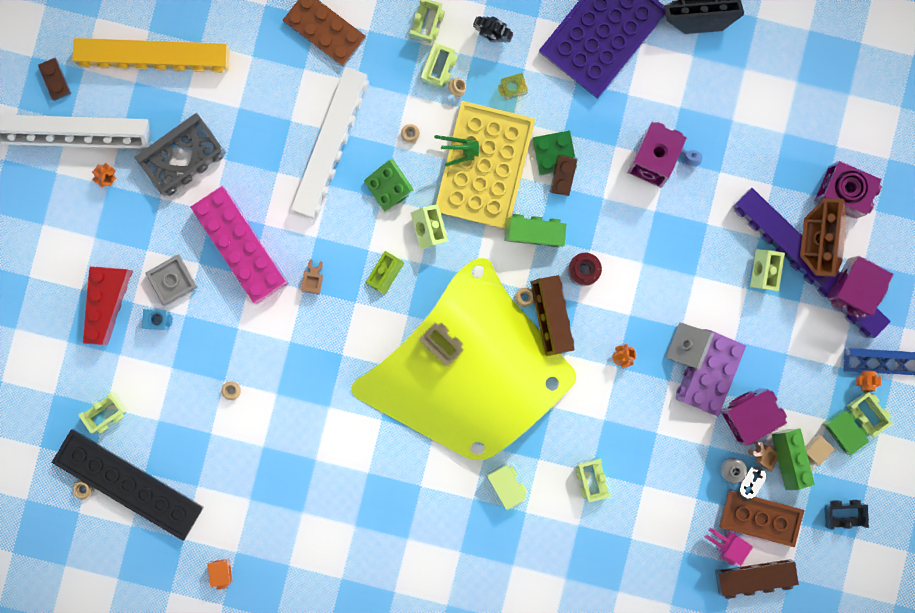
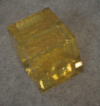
M523 72L500 79L498 90L500 96H504L506 101L528 93ZM514 83L517 85V90L510 91L507 85Z

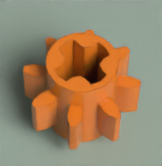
M104 163V165L97 164L94 171H92L95 176L92 178V181L102 188L105 185L111 186L114 180L117 179L114 175L116 170L107 163Z
M628 344L615 347L616 352L613 353L612 357L616 365H621V368L634 365L633 360L636 359L637 354L633 347H628Z
M862 371L861 376L856 377V386H860L863 392H876V387L881 386V377H877L875 371Z

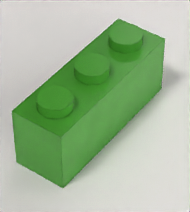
M513 214L512 217L506 218L504 241L564 247L567 223H561V219L550 218L549 221H543V217L531 216V219H526L524 215Z
M801 428L786 429L772 433L785 490H801L815 485Z

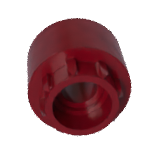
M591 253L577 254L568 264V276L578 286L592 285L601 276V262ZM583 264L587 265L590 269L587 275L580 272V266Z

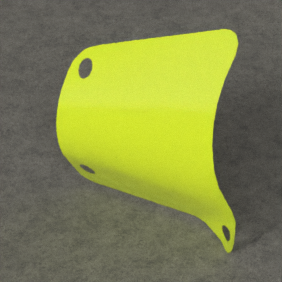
M477 258L465 265L453 277L434 309L418 328L384 361L356 379L352 384L351 391L358 400L448 449L471 460H487L514 442L553 407L576 383V372L561 354L545 356L540 330L506 292L491 261L486 258ZM476 266L484 268V274L480 278H475L472 275V270ZM435 322L438 325L440 323L445 325L450 330L447 334L452 339L456 336L464 344L461 347L464 350L448 367L419 340ZM436 329L429 335L449 357L456 351ZM549 377L558 379L559 386L556 390L551 391L547 389L546 380ZM475 442H480L485 446V450L482 454H473L470 450L471 445Z

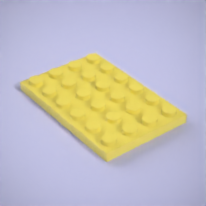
M461 101L453 137L478 141L479 156H474V160L445 166L436 201L441 214L505 229L506 218L512 217L535 118ZM451 141V145H463V143ZM449 150L446 163L466 157L467 155H463V150Z

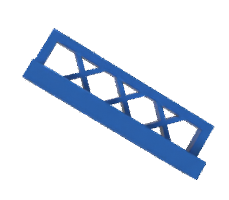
M845 348L843 371H875L882 374L915 375L914 371H909L905 366L908 361L915 360V352ZM850 356L857 357L861 364L856 368H849ZM871 358H876L880 363L875 369H871L867 364ZM890 359H895L899 364L895 370H890L886 365Z

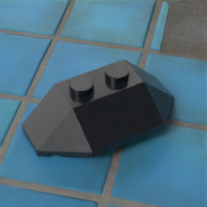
M673 0L670 4L664 5L667 22L684 34L723 31L744 15L741 0Z

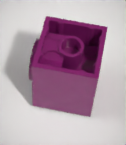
M652 121L640 141L627 173L662 188L672 174L687 137L678 130H670L664 124Z
M838 161L828 167L814 201L820 203L823 198L844 199L846 215L857 219L872 212L874 208V203L872 202L882 189L880 185L882 179Z
M860 255L848 258L827 300L831 301V305L838 309L844 308L848 310V314L852 317L864 318L873 316L877 306L887 294L889 283L894 273Z
M759 388L754 392L749 391L729 402V406L721 409V413L738 444L748 446L787 424L785 419L787 415L782 407H778L776 403L778 399L772 390Z

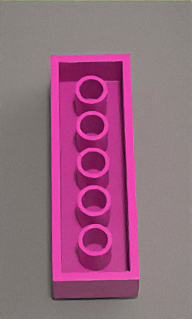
M219 187L190 206L253 303L258 304L288 284V281L225 187Z

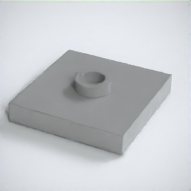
M179 254L145 272L163 306L198 288Z
M679 322L666 358L700 370L714 334Z

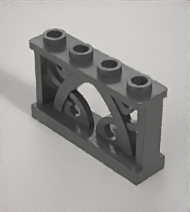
M196 112L134 158L160 194L171 196L177 191V187L193 180L192 177L197 173L205 172L209 168V164L212 162L217 163L223 159V154L226 151L201 116ZM200 125L208 137L199 139L196 128ZM188 136L187 141L192 140V142L183 143L182 138ZM176 143L180 147H192V155L188 165L178 166L169 164L173 157L171 145ZM200 143H212L214 147L213 152L205 155L204 150L208 147L200 146ZM163 151H167L168 157L163 162L162 160H164L165 157H162L161 153ZM149 161L159 166L155 175L146 164ZM164 169L167 170L164 178L166 179L169 175L173 178L169 184H162L160 182V174Z

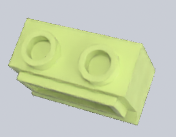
M420 0L418 12L414 17L413 28L409 32L410 38L431 44L433 39H437L439 34V28H437L438 21L442 22L445 11L442 10V3L432 0ZM428 9L436 11L429 36L420 34Z
M434 41L421 74V81L439 88H443L444 84L447 85L451 74L448 73L450 67L455 66L458 58L455 55L456 50ZM442 51L449 55L438 79L431 76L438 55Z
M110 392L105 399L92 405V408L80 413L78 416L91 434L96 432L101 434L109 428L107 426L112 421L116 423L125 417L123 413L127 410L115 392ZM114 403L119 411L97 426L92 418Z
M864 392L847 404L846 407L854 415L868 436L876 437L893 422L890 420L891 415L885 408L882 409L878 404L879 399L877 396L870 392ZM863 400L880 420L875 426L871 424L858 407V404Z
M600 458L578 463V468L575 469L577 479L582 480L583 487H580L582 498H586L588 502L611 497L610 492H608L607 480L603 473L602 460ZM590 465L593 466L599 493L591 495L583 468Z

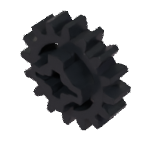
M476 16L473 22L475 30L480 31L479 35L493 43H510L514 35L510 28H506V23L493 16Z

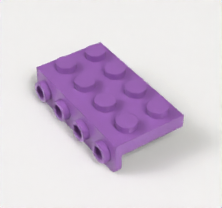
M703 329L714 334L701 369L698 370L688 366L684 370L683 380L676 390V400L719 417L746 345L712 330Z

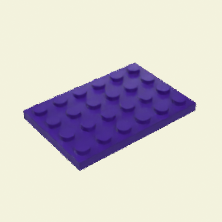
M579 0L538 52L598 99L666 15L664 5L658 0Z

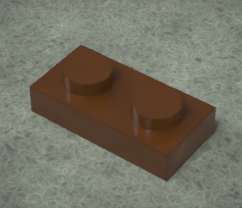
M56 58L38 64L53 101L72 94Z
M558 154L550 188L551 193L570 195L578 161L576 157Z

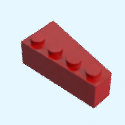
M89 266L83 344H109L116 323L115 320L120 311L133 270Z

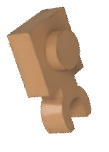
M310 259L308 262L310 272H304L301 292L320 295L323 275L318 273L322 270L323 263L320 261L319 266L314 268Z
M753 442L756 445V450H748V453L756 456L755 462L765 470L772 472L778 461L777 452L761 442Z

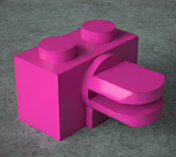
M711 527L708 531L722 539L721 543L707 534L704 536L718 546L717 551L722 553L720 557L732 566L735 563L741 566L754 547L731 531L724 537Z

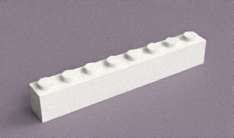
M345 66L291 207L292 211L315 219L316 215H320L322 210L320 203L322 198H326L329 187H327L328 182L333 180L335 176V164L340 162L343 154L341 148L343 144H347L350 134L347 132L349 127L354 126L356 116H354L355 111L360 109L363 102L361 98L363 91L366 92L369 87L370 81H368L367 74Z
M0 115V144L146 149L151 136L148 119Z

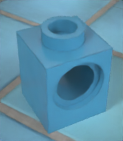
M143 309L142 329L169 330V326H172L173 316L170 315V311ZM156 315H160L162 317V322L160 325H156L154 323V318Z

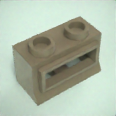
M435 322L419 340L448 367L464 350L461 348L464 344L456 336L452 339L447 334L450 330L442 323L438 325ZM435 329L456 349L451 357L429 337Z

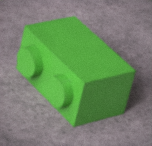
M839 410L822 424L843 452L847 455H852L869 442L866 438L868 435L861 426H857L854 422L856 418L850 411Z

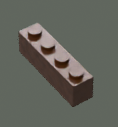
M556 275L530 281L545 356L574 351V339L571 334L570 320L567 315L560 276Z
M792 559L715 570L718 593L722 597L724 596L725 599L735 598L736 594H744V596L755 595L756 591L770 593L774 592L776 588L790 590L794 588L793 586L799 585L796 562Z

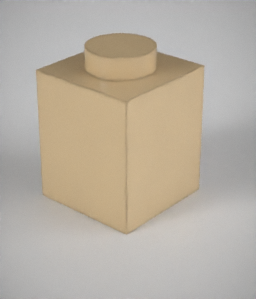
M815 435L805 446L810 465L820 466L835 450L820 435Z

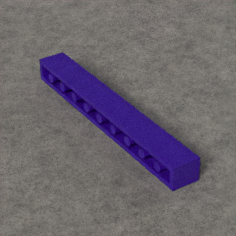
M752 187L748 189L732 205L735 208L734 212L739 217H744L749 222L748 225L754 231L758 230L763 235L762 239L767 244H772L776 248V252L785 253L784 257L790 261L789 265L794 270L800 271L804 275L803 278L811 285L814 284L818 288L817 292L822 297H828L840 271H838L836 277L816 276L800 257L802 235ZM832 306L837 311L841 310L846 315L845 319L850 324H855L859 328V333L865 338H876L891 322L878 308H876L873 316L855 318L848 314V310Z

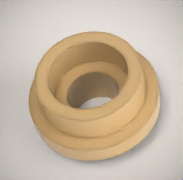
M453 78L448 83L449 91L452 95L461 97L465 93L466 83L461 78Z
M407 124L402 128L401 137L405 142L414 143L419 139L420 131L416 125ZM413 131L414 135L412 137H408L407 132Z
M529 288L519 289L515 295L516 302L523 307L530 306L534 301L532 290ZM522 294L528 295L527 301L521 299Z
M228 381L222 386L221 392L227 400H235L241 394V387L235 381ZM230 387L235 389L234 394L228 392Z
M81 480L77 481L73 486V494L78 499H86L92 494L93 487ZM81 486H85V487H86V492H85V493H82V492H81V490H80Z

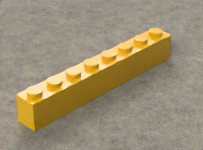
M73 38L72 61L81 68H90V65H94L101 69L117 66V69L127 70L128 67H136L137 70H147L148 67L155 68L157 71H166V68H174V71L184 72L185 69H193L194 72L212 70L214 73H223V70H229L230 48L225 43Z

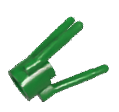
M434 135L435 139L463 143V145L441 146V149L463 150V155H467L466 157L447 162L445 166L474 160V156H479L478 141Z

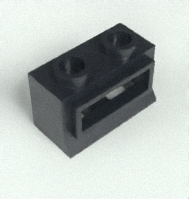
M858 499L849 500L848 504H842L841 500L830 501V504L825 505V527L830 530H834V527L851 529L855 526L869 528L868 504L861 503V500ZM858 508V517L833 518L832 509Z

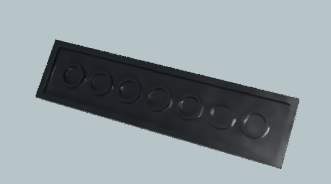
M74 429L70 430L51 462L182 541H185L204 509V506Z

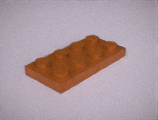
M297 0L283 19L284 23L342 67L345 66L366 38V35L319 0Z
M728 490L719 527L795 547L804 510L754 497L750 501H743L739 498L736 491Z

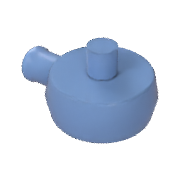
M682 149L680 154L685 156L684 161L687 165L697 167L701 164L702 154L700 152Z

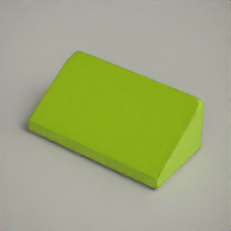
M384 251L365 283L385 295L403 267L404 262L389 252Z

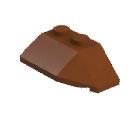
M823 198L804 218L800 257L816 276L836 277L842 264L847 224L844 199Z

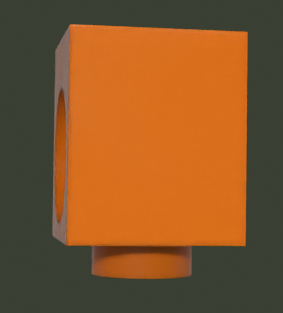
M230 559L209 562L207 565L210 587H216L217 590L228 588V585L233 582Z

